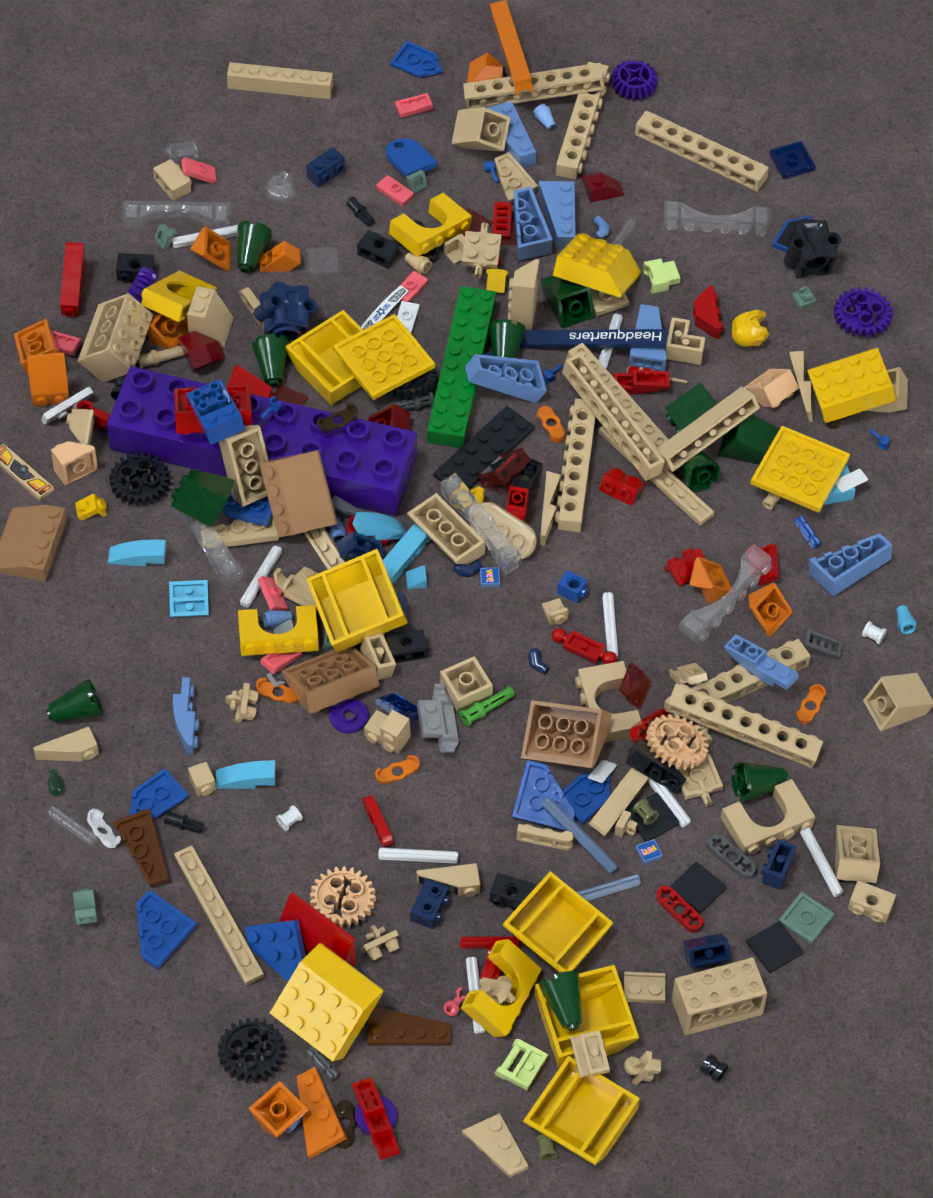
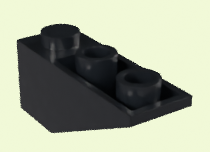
M525 458L512 482V486L529 488V501L543 463L535 459Z
M638 738L628 751L626 764L677 793L687 778L673 764L669 767L667 761L661 763L662 758H655L657 753L650 752L652 747L647 746L648 742Z

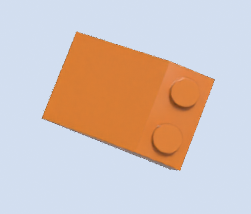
M47 318L14 333L20 362L28 376V355L61 353Z
M64 353L28 355L27 363L33 406L59 405L69 399V384Z

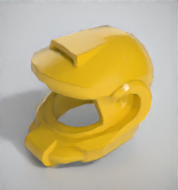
M753 310L737 316L732 322V338L734 342L742 347L760 346L769 336L767 328L759 324L765 318L766 313L760 310Z

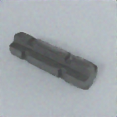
M312 1046L307 1050V1056L314 1060L313 1063L323 1074L326 1073L329 1081L332 1082L337 1079L339 1072L334 1067L332 1068V1064L326 1057Z

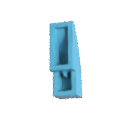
M356 512L352 523L357 533L364 536H372L373 539L378 541L401 539L406 534V530L401 522L379 513Z
M139 540L112 546L109 551L108 564L146 567V563L165 564L166 540Z
M275 760L240 763L216 770V789H255V785L275 786Z

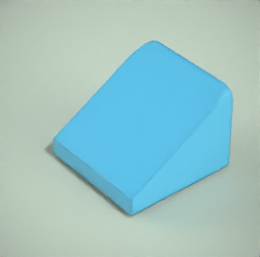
M420 566L406 572L407 589L426 588L425 566Z

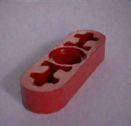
M665 708L655 710L636 723L630 729L631 740L634 743L638 738L647 741L645 738L649 728V721L652 722L656 717L660 718L662 715L667 718L670 712L665 711Z
M373 795L362 798L365 811L372 825H375L374 830L382 847L392 845L391 833Z
M662 886L657 890V902L688 932L697 933L702 929V916L673 888ZM662 893L665 895L669 894V899L667 897L662 898ZM682 906L685 908V912L681 914L676 913L674 908ZM690 920L693 922L698 921L697 926L695 924L690 925Z

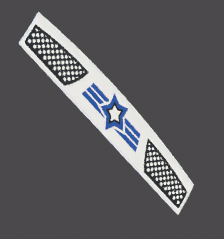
M400 285L375 309L361 328L364 330L380 322L409 290Z

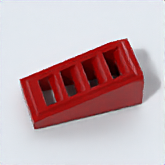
M494 202L493 234H500L501 238H510L511 202Z

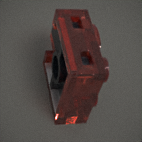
M523 448L513 450L508 456L505 453L500 454L476 478L485 489L490 487L496 488L499 485L505 486L511 481L510 477L520 473L531 459Z

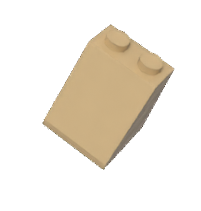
M485 107L458 110L451 144L464 149L504 151L511 117Z
M197 286L187 313L188 332H199L219 341L220 346L225 347L234 317L214 289Z
M917 673L883 676L863 700L880 731L924 716L933 707V699Z

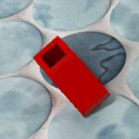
M710 285L694 300V323L696 327L714 339H719V334L723 331L722 321H719L720 307L716 306L718 294L714 292L713 285Z
M512 485L509 487L506 511L523 522L526 520L529 488Z

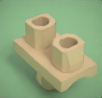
M244 682L243 689L239 690V692L232 691V694L226 696L225 702L230 705V710H236L234 722H241L242 719L253 720L256 715V708L247 706V703L255 704L258 699V692L249 689V683Z
M371 925L369 927L370 933L366 934L365 937L367 941L372 938L374 940L363 945L360 949L363 954L367 953L371 961L379 959L383 955L378 946L384 944L388 953L400 948L396 938L398 933L394 930L381 937L380 934L386 932L385 928L377 929L375 925Z
M500 976L497 980L483 977L479 980L481 987L478 990L482 989L498 1004L501 1005L503 1002L512 1003L516 1000L515 996L510 992L513 985L509 977Z
M646 1051L639 1059L629 1057L624 1062V1069L628 1074L635 1075L631 1084L638 1085L642 1080L651 1082L654 1074H658L661 1071V1060L652 1058V1052Z

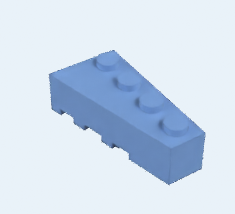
M513 102L488 107L490 110L511 117L504 151L506 153L510 152L523 168L536 165V150Z
M539 181L538 195L541 199L556 249L563 250L575 237L574 181Z
M531 186L514 190L513 205L518 261L551 254L553 239Z
M475 354L465 366L469 382L537 403L547 392L539 361Z
M879 533L858 541L856 545L841 547L840 551L834 553L830 551L821 558L816 559L814 557L809 559V574L834 597L892 559V544Z

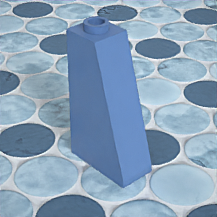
M641 304L635 329H662L659 307ZM631 348L629 366L665 371V348Z

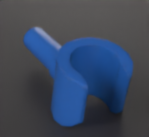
M484 161L485 172L491 171L495 183L500 182L495 172L494 162Z
M559 364L552 370H545L543 379L547 384L555 380L554 374L563 367L562 364Z
M271 397L269 407L259 418L263 420L270 412L279 411L281 400L275 403L276 397Z
M874 429L869 431L879 440L877 442L878 447L883 450L889 447L888 436H881Z

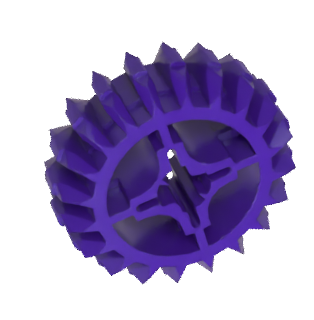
M629 59L627 63L622 61L621 65L617 64L611 76L612 89H614L615 94L619 93L620 98L625 96L626 100L632 98V101H634L635 98H638L640 101L642 97L647 99L648 95L652 96L653 92H655L658 84L657 72L654 70V67H650L649 63L644 64L643 60L637 62L636 59L635 61Z
M142 267L127 294L129 293L141 304L143 290L154 284L157 279V273L150 268Z

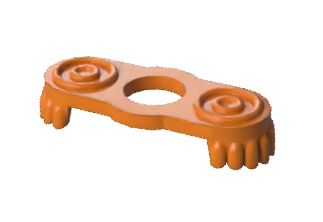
M540 407L537 412V418L541 419L543 427L550 434V440L555 443L563 442L566 434L560 419L550 407ZM553 419L557 424L555 426H548L546 421Z
M259 678L256 682V690L262 696L269 697L274 701L296 703L298 701L291 688L285 687L283 684L274 687L271 682L267 681V678ZM275 688H280L284 694L277 697L272 691Z
M815 684L810 687L807 697L801 703L800 710L796 712L799 723L809 724L815 714L819 712L820 704L826 695L823 685ZM807 702H813L815 703L816 708L814 710H808L806 709L805 704Z
M408 755L407 759L402 762L393 763L382 770L379 767L375 772V778L378 783L383 785L402 780L418 770L420 760L416 756ZM395 767H400V768H402V770H403L402 775H400V776H395V775H393V774H392L393 768H395Z

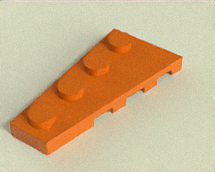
M316 1067L297 1076L300 1101L308 1108V1111L302 1116L307 1156L309 1158L315 1157L347 1139Z

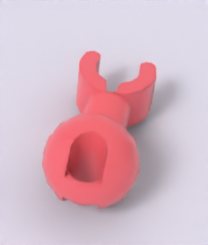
M461 987L457 989L454 1000L447 1001L443 1006L444 1013L450 1017L458 1014L459 1005L466 998V996L460 997Z

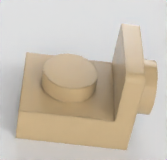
M560 598L542 603V609L550 625H559L568 620L569 610L567 607L564 608Z

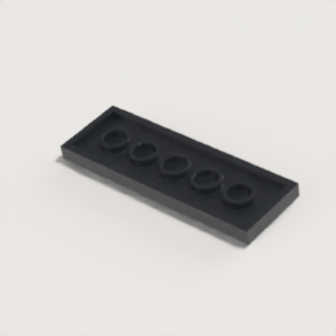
M506 406L433 473V477L455 493L459 488L468 492L483 478L480 474L499 456L503 459L535 430V425Z

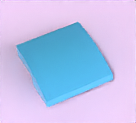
M208 580L169 582L170 618L209 616Z

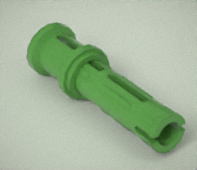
M508 686L483 702H475L467 710H461L459 712L461 721L465 726L469 727L473 721L484 718L490 710L514 698V690ZM501 697V699L491 704V702Z

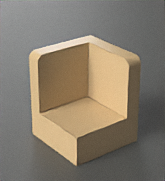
M462 233L444 243V254L453 264L462 261L465 240Z

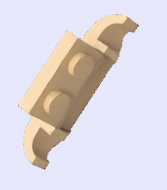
M303 567L296 575L291 574L286 578L282 573V569L278 568L274 572V580L276 586L284 593L283 597L302 606L315 605L316 613L318 612L306 578L318 573Z

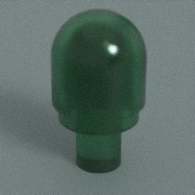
M57 769L49 770L50 778H48L47 782L48 789L51 795L60 796L65 790L62 777L58 776Z

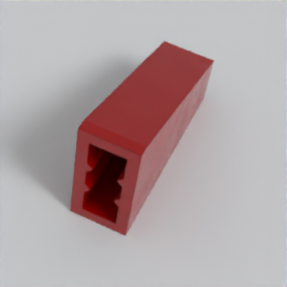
M66 242L60 309L61 315L67 317L80 316L87 266L84 243Z

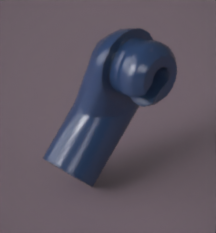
M478 560L471 565L455 564L453 566L454 572L465 577H471L480 568H483Z
M537 648L531 649L528 653L530 667L545 675L549 670V666L541 662V651Z

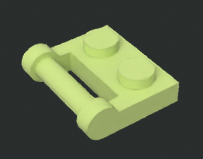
M515 1039L512 1044V1050L502 1066L497 1068L495 1074L528 1091L546 1062L548 1054L520 1039ZM519 1052H525L513 1073L508 1071Z

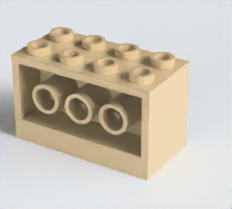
M129 293L98 304L78 362L101 382L126 375L130 366L135 367L153 314Z
M753 957L675 978L672 1002L686 1036L763 1015L767 991Z

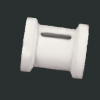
M868 621L863 630L862 637H869L875 640L876 644L880 645L887 629H880L874 626L871 621Z
M293 805L284 814L276 816V820L284 831H287L289 826L303 820V817Z

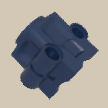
M275 282L268 291L259 295L260 305L254 309L253 314L258 321L263 322L264 335L276 334V337L281 338V335H284L290 341L301 337L310 328L309 316L317 310V304L315 300L309 298L308 286L298 285L293 287L283 282Z

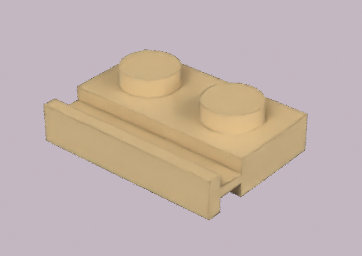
M696 663L677 667L676 671L669 669L670 677L679 685L688 683L695 686L700 685L702 681L708 680L707 673Z
M624 972V994L627 1002L665 1003V973Z
M600 1031L570 1037L579 1078L610 1072Z

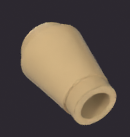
M411 252L405 256V262L419 274H426L430 271L432 262L428 257H416Z

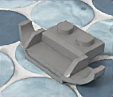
M435 684L432 700H418L417 702L421 737L438 738L441 753H454L459 741L454 704L445 692V685Z

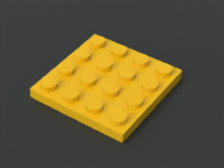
M395 314L333 345V351L372 400L435 368L434 361Z
M781 426L753 475L750 484L819 513L847 464L850 454Z

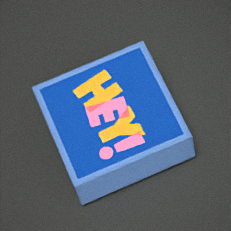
M499 567L480 568L481 588L500 587Z
M655 839L636 845V850L644 865L662 859L663 855Z

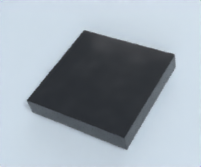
M658 792L645 798L649 801L648 804L651 808L659 813L658 818L652 824L645 825L643 823L642 817L633 811L635 805L626 809V811L631 813V820L637 823V832L645 842L653 840L673 829L680 822Z
M697 861L670 886L699 914L726 889V885Z
M780 920L746 940L747 945L769 974L803 954L802 948Z

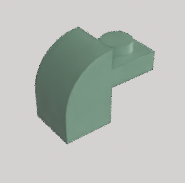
M93 888L73 890L77 925L97 922Z

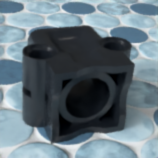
M811 219L795 223L787 238L789 247L783 259L784 264L794 269L796 278H805L812 274L820 276L830 275L833 264L838 258L837 250L841 243L840 235L836 232H830L826 220Z

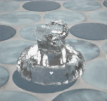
M285 171L279 172L280 175H273L268 179L264 187L266 196L273 202L286 203L294 199L297 194L298 188L295 181Z

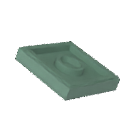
M801 892L779 920L785 928L812 945L833 919L835 913Z

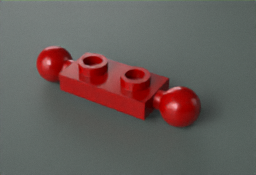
M556 628L552 632L553 641L556 643L564 642L563 649L595 664L600 659H602L604 664L617 662V655L613 651L605 652L606 645L573 630L569 636L562 628Z

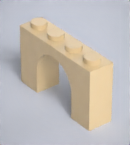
M624 661L578 669V677H575V684L577 689L580 688L581 705H585L587 708L600 709L595 701L600 693L611 689L627 687L628 674ZM638 710L612 714L608 735L604 743L630 738L631 727L641 721Z
M792 779L774 787L773 797L785 816L784 820L776 826L763 827L754 823L740 801L722 809L721 819L744 855H753L765 846H774L778 839H790L795 833L813 827L815 815Z

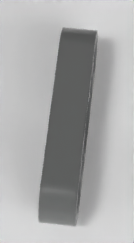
M713 835L709 838L707 847L715 857L740 878L749 880L754 877L756 865L723 836ZM718 842L721 843V844H720V847H719V846H716V847L713 846V843H716V844H717ZM728 854H735L737 860L729 861L726 856ZM743 867H744V868H748V867H749V868H750V872H749V871L743 872Z

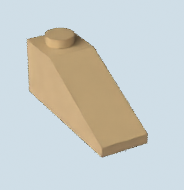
M89 726L33 747L36 760L83 761L91 760L96 755H99L98 745Z

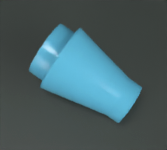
M899 606L897 608L898 629L903 634H910L915 631L917 623L907 606Z

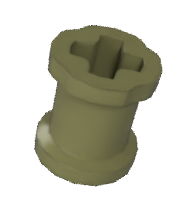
M642 799L635 804L633 811L642 817L645 825H650L658 818L659 813L651 808L647 799Z
M544 1134L536 1137V1143L539 1144L540 1149L539 1159L542 1161L553 1160L558 1156L557 1151L554 1150V1140Z

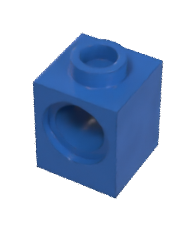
M568 570L558 583L557 594L575 603H578L580 598L584 599L588 592L587 580Z

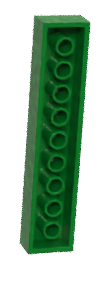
M460 286L427 429V443L461 448L465 444L478 386L469 382L465 366L475 354L485 355L489 337V325L492 323L496 305V291Z

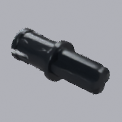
M355 197L347 200L346 205L354 212L356 218L359 217L367 226H371L375 220L366 211L367 208L362 206Z
M168 811L164 817L165 824L179 827L180 830L187 829L201 833L204 828L203 822L188 818V815L182 816Z

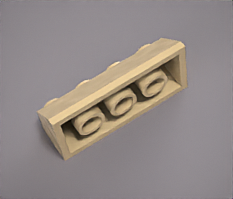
M535 259L517 269L514 273V278H510L508 300L511 301L508 304V320H512L511 323L516 325L517 322L522 323L526 330H532L537 306L539 259Z
M245 426L244 431L219 441L227 477L235 480L231 490L232 497L243 507L267 496L259 464L268 461L260 426Z
M437 493L407 513L456 564H471L485 554V541Z

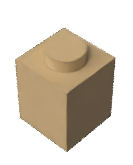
M207 762L188 768L189 779L197 797L209 795L216 790L215 779Z

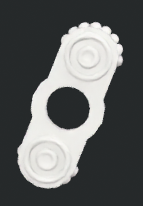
M95 808L91 809L87 816V822L92 827L93 833L99 837L106 847L115 848L121 841L120 836L115 837L111 827L102 819L104 813ZM97 828H104L108 833L102 834Z

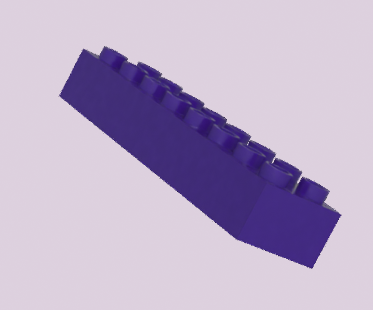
M130 366L107 422L110 450L134 455V452H136L138 456L141 455V452H144V456L151 453L152 458L158 456V460H164V463L227 477L219 442L210 445L205 434L200 432L189 435L176 434L174 389L198 388L207 384ZM250 394L252 425H259L261 428L268 460L319 450L331 499L335 495L356 508L397 517L417 459V432L357 418L346 424L343 428L323 433L319 430L317 421L320 417L322 419L329 417L332 412L281 401L279 411H272L261 420L259 416L269 407L270 398ZM335 417L333 418V422L335 424H341L343 422V418Z

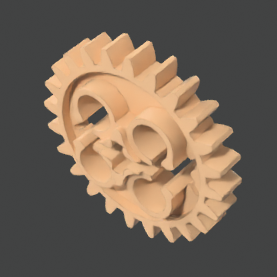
M669 714L667 718L662 715L660 718L656 717L651 722L645 739L648 740L647 746L652 747L650 752L657 753L655 758H662L661 763L667 761L669 767L674 764L676 769L682 766L686 770L688 766L693 769L695 765L698 767L704 761L709 751L707 750L709 744L706 743L708 738L702 737L704 731H698L699 726H693V721L688 723L686 722V717L681 720L678 715L673 718ZM664 736H666V741L663 745L660 746V743L662 742ZM693 737H694V741H693V743L691 744L690 748L687 747V745L689 744L691 738L693 739Z
M343 866L342 871L335 867V872L333 873L328 869L327 876L321 873V880L315 879L316 886H311V892L313 893H310V905L335 924H339L340 928H343L344 924L351 928V923L358 926V920L360 919L365 922V915L370 916V909H374L373 902H376V896L374 895L375 888H372V881H368L367 875L361 877V871L355 874L353 867L350 871H346L345 866ZM344 877H345V879H347L348 881H351V890H352V891H353V890H358V891H360V892H358V893H353V892H351V891H350V886L348 885L347 888H346V896L343 897V894H344ZM333 885H340V887H338V888H334V887H332V886H333ZM343 897L342 903H341V917H340V916H338V914H334V904H333V905H327L326 903H327V902H333V903H335L336 909L338 910V907H339V905H340V899ZM347 907H352V908H354V909L349 911V910H346L345 908H347Z

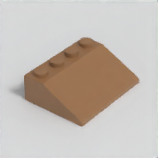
M319 450L271 459L259 464L278 538L337 524Z
M52 505L12 508L0 540V573L46 582L67 521L65 508Z
M353 646L338 653L332 650L281 671L300 705L309 714L317 713L321 709L334 706L346 699H352L358 694L369 692L379 686L375 665Z
M531 700L521 758L593 769L608 735L612 713L602 709Z

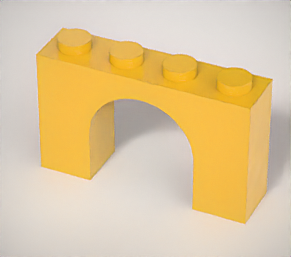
M444 193L430 199L428 211L442 226L437 228L422 227L404 213L390 220L389 234L416 257L428 253L430 250L441 246L461 233H465L471 227L472 216Z
M179 270L145 288L141 294V304L179 322L187 318L197 286L214 289L215 291L217 287Z
M315 605L296 606L297 623L295 627L281 634H272L261 629L258 624L257 609L238 610L241 656L319 651Z
M509 939L496 941L487 958L509 977L513 985L510 992L515 996L516 1000L512 1003L504 1002L500 1005L481 989L469 991L461 1006L465 1013L493 1037L507 1036L510 1033L512 1024L516 1017L519 1016L521 1007L528 999L529 992L537 982L538 975L542 969Z

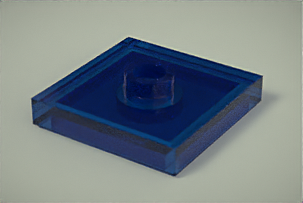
M802 141L771 149L769 152L783 179L811 172L816 168Z
M396 693L379 697L375 702V705L388 713L394 710L409 718V722L419 719L417 706Z

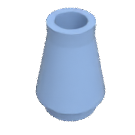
M545 104L535 108L534 117L548 131L554 129L556 123L550 108Z

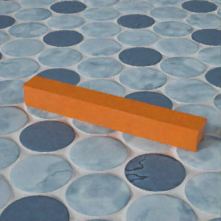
M507 1L491 3L492 20L515 93L520 95L519 91L526 89L533 92L531 76Z

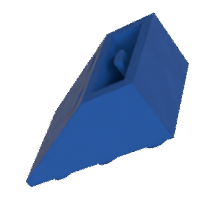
M221 379L186 393L210 445L245 430L241 414Z

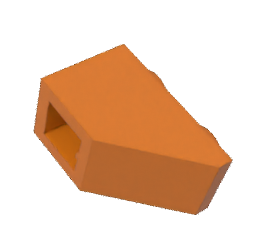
M286 241L281 242L262 255L260 259V272L292 270L300 264V249Z

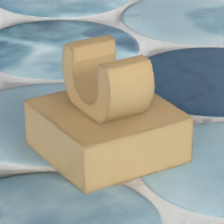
M624 810L615 825V835L621 838L625 832L634 836L637 830V823L631 820L630 812Z

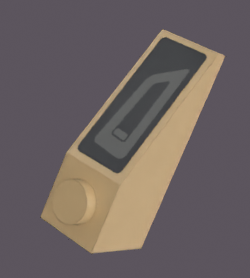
M477 863L417 870L416 872L418 884L423 885L425 880L428 879L447 886L448 893L458 896L473 897L476 894H480Z

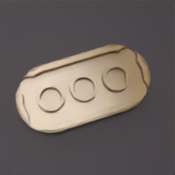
M492 502L481 503L472 509L469 523L471 528L485 543L513 560L525 559L534 552L537 542L536 535L528 524Z

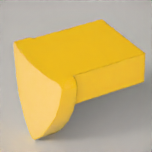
M486 269L488 274L486 290L505 293L508 271Z

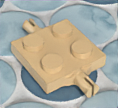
M484 223L481 224L480 232L466 231L461 265L474 267V277L476 278L478 272V278L482 277V269H497L501 235L488 233V223L485 224V229Z
M710 753L706 755L704 761L698 767L695 765L691 769L688 766L686 770L682 766L678 768L687 778L681 786L685 800L702 797L705 806L708 807V804L711 806L713 802L709 794L723 790V784Z

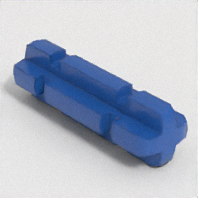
M803 516L796 518L795 525L800 528V532L805 539L810 541L809 545L813 549L819 547L821 541L817 536L815 537L816 533L806 523V519Z

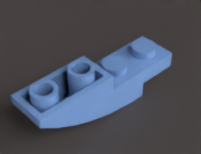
M737 634L724 646V649L740 665L770 686L777 684L787 690L799 678L798 672L767 656L766 650Z
M182 677L181 694H173L174 720L177 733L189 755H193L194 748L198 747V736H195V731H199V719H196L195 711H193V702H190V697H194V685H191L190 678Z

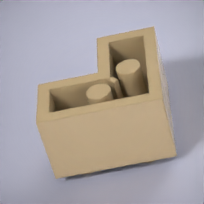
M672 317L666 345V359L701 365L705 337L688 335L690 320Z
M376 710L364 727L365 736L371 743L377 742L383 745L386 751H394L399 754L411 737L409 718L394 710L389 715Z

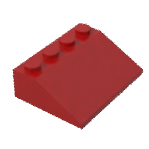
M250 385L225 386L241 414L244 426L252 425ZM198 388L174 389L176 434L189 435L199 432L204 434L186 396V393Z
M291 892L280 921L299 920L306 956L319 943H322L351 966L355 967V938Z

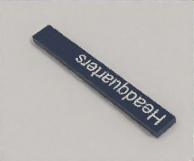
M667 329L526 330L521 348H574L581 343L587 348H666L668 332Z

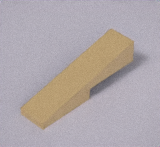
M804 351L789 352L808 421L813 422V388L811 381H806Z
M549 471L546 472L540 545L543 546L555 520L557 506H554L553 502L561 481V475Z
M631 768L590 821L589 825L605 836L649 777Z

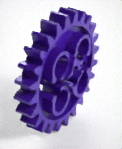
M858 287V291L851 288L850 293L845 290L844 295L840 294L839 299H836L834 318H836V323H840V329L845 327V333L852 332L851 336L857 333L859 338H861L862 334L866 338H868L869 334L875 337L876 332L881 335L882 330H887V326H890L893 316V307H890L891 302H886L887 297H881V292L875 294V289H872L870 292L868 287L865 290H861ZM850 299H851V302H852V307H854V308H853V313H850V308H851ZM877 312L876 318L874 319L873 313Z

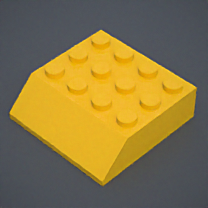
M584 233L577 234L558 254L553 276L620 298L641 274V270L628 249L618 244H609L603 239L591 238L588 234Z
M344 310L285 346L296 370L331 406L361 387L333 351V345L363 330Z
M872 348L806 370L825 423L896 401L892 382L878 348Z
M378 549L306 578L329 640L336 653L362 643L365 636L386 633L408 623Z
M550 871L508 917L503 926L561 973L574 971L605 936L613 922Z
M319 943L299 963L270 1014L331 1061H337L345 1057L385 990L325 945Z
M615 965L579 973L583 1023L579 1025V1029L574 1031L562 1028L539 985L535 984V999L558 1068L561 1067L568 1056L575 1059L570 1042L571 1036L576 1037L580 1034L600 1031L606 1056L619 1053L639 1039Z
M568 1056L523 1122L590 1163L597 1165L607 1156L638 1110L640 1098L600 1074L579 1078L575 1059Z

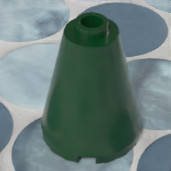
M243 221L238 224L237 267L241 272L250 273L254 271L272 238V230L266 225L256 222V225L250 224V221Z
M500 319L493 321L492 325H489L493 356L517 357L526 332V328L522 323L517 322L516 325L511 323L512 320Z
M265 334L258 336L255 342L252 341V348L263 380L271 387H278L283 382L287 358L285 346L289 344L288 338L284 335H281V338L276 337V334Z
M702 451L680 466L686 485L695 492L709 489L711 487L710 484L714 481L717 482L721 475V468L718 463Z
M90 679L83 681L48 704L49 709H46L49 720L57 723L101 716L103 714L99 698L96 696V689Z
M739 762L735 763L732 768L736 769L735 775H731L732 788L735 797H740V802L773 792L776 785L789 780L788 772L781 767Z
M565 971L554 974L550 981H547V978L541 980L538 984L562 1028L568 1031L579 1029L583 1019L578 971L576 973L574 971Z

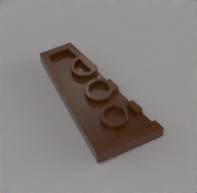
M148 808L112 822L149 886L152 888L169 882L170 878L152 811Z
M375 1007L368 1017V1046H451V1024Z

